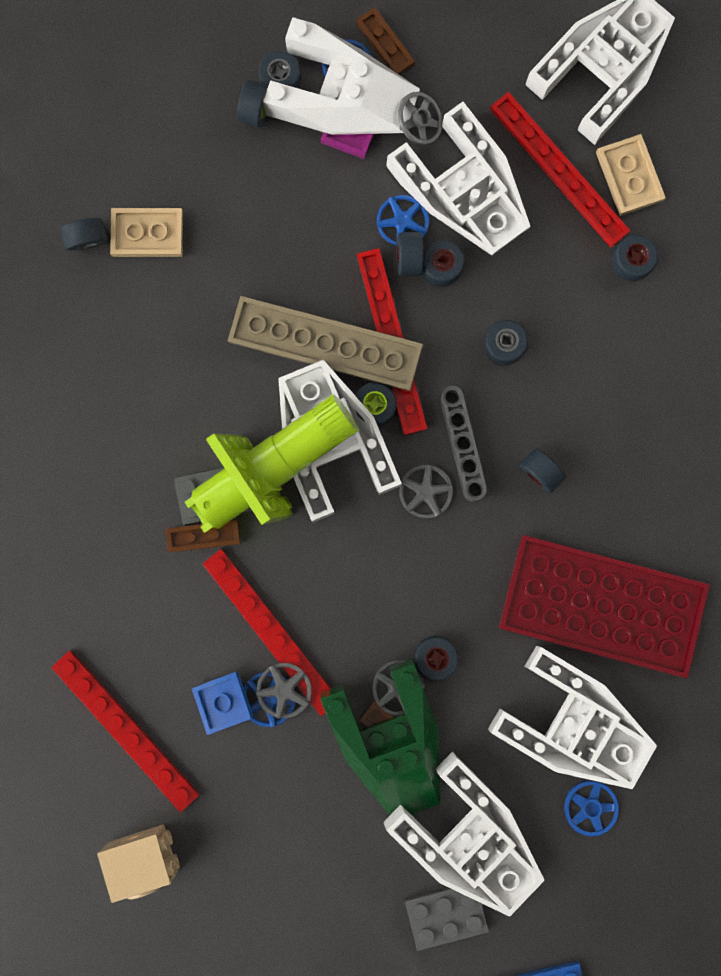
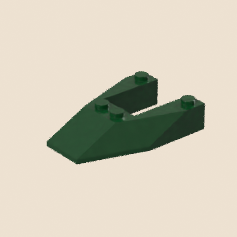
M409 659L389 667L405 713L360 729L343 684L320 693V700L347 764L389 815L400 805L413 815L440 804L439 774L435 770L439 766L438 727L413 660Z

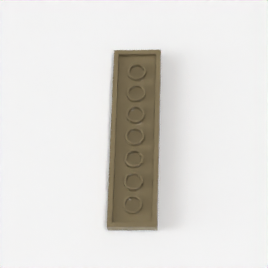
M240 296L228 337L229 343L310 365L324 360L333 371L406 391H411L423 348L421 343Z

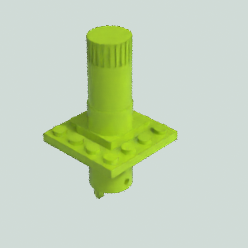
M332 394L254 448L249 439L242 435L214 433L206 440L224 466V469L192 490V497L185 501V504L188 508H192L202 522L201 529L204 533L213 527L216 529L221 528L248 508L252 509L262 525L285 520L293 515L290 510L292 505L285 496L282 497L279 493L282 490L280 486L359 431L357 424L340 399L335 394Z

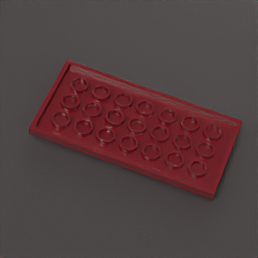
M522 535L498 628L688 679L710 584Z

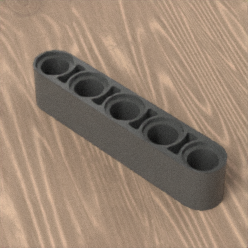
M449 386L443 391L440 403L463 495L468 501L476 502L485 496L487 491L464 395L460 388ZM448 393L455 394L458 402L454 404L448 403L445 395ZM453 416H460L463 419V426H454L451 418ZM458 439H466L469 443V448L467 450L460 449L457 446ZM470 461L474 464L475 470L473 473L464 471V462ZM471 484H476L480 487L481 493L479 496L474 497L469 493V486Z

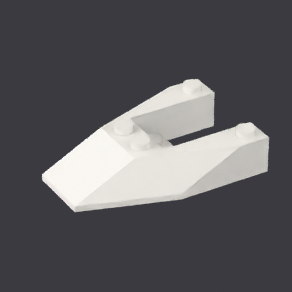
M616 0L576 22L532 69L526 86L543 100L578 61L586 66L610 87L608 92L582 119L577 129L595 145L646 86L675 17L655 0Z
M292 17L285 37L287 52L327 64L329 68L320 94L270 81L263 100L265 114L332 135L404 133L399 129L398 119L401 99L409 93L419 92L420 89L358 47L314 23ZM413 96L409 99L414 106L418 96ZM404 106L403 118L404 122H406L412 115L407 107Z
M462 102L444 115L442 127L465 155L464 159L434 179L406 142L387 156V168L400 185L430 214L493 255L529 229L530 223L506 156L466 104Z
M324 360L279 378L282 429L332 394H335L347 408L359 429L357 433L301 470L294 477L313 523L335 514L316 469L326 463L360 450L379 495L401 486L402 483L374 417ZM356 411L361 415L365 422L357 416Z
M536 646L524 667L569 693L546 735H543L502 709L498 710L488 730L555 772L633 789L657 745L605 685L544 648Z
M451 752L435 770L472 808L452 831L439 843L402 805L383 823L386 831L440 884L510 917L541 885L544 878L510 810Z

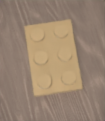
M641 134L597 149L598 160L620 216L665 200L666 197Z
M111 208V256L183 257L182 208Z

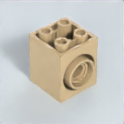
M164 824L110 841L97 853L111 903L126 898L130 900L137 899L171 884L178 873L177 869L180 868L177 855L172 853L170 846L173 844L170 831L165 829Z

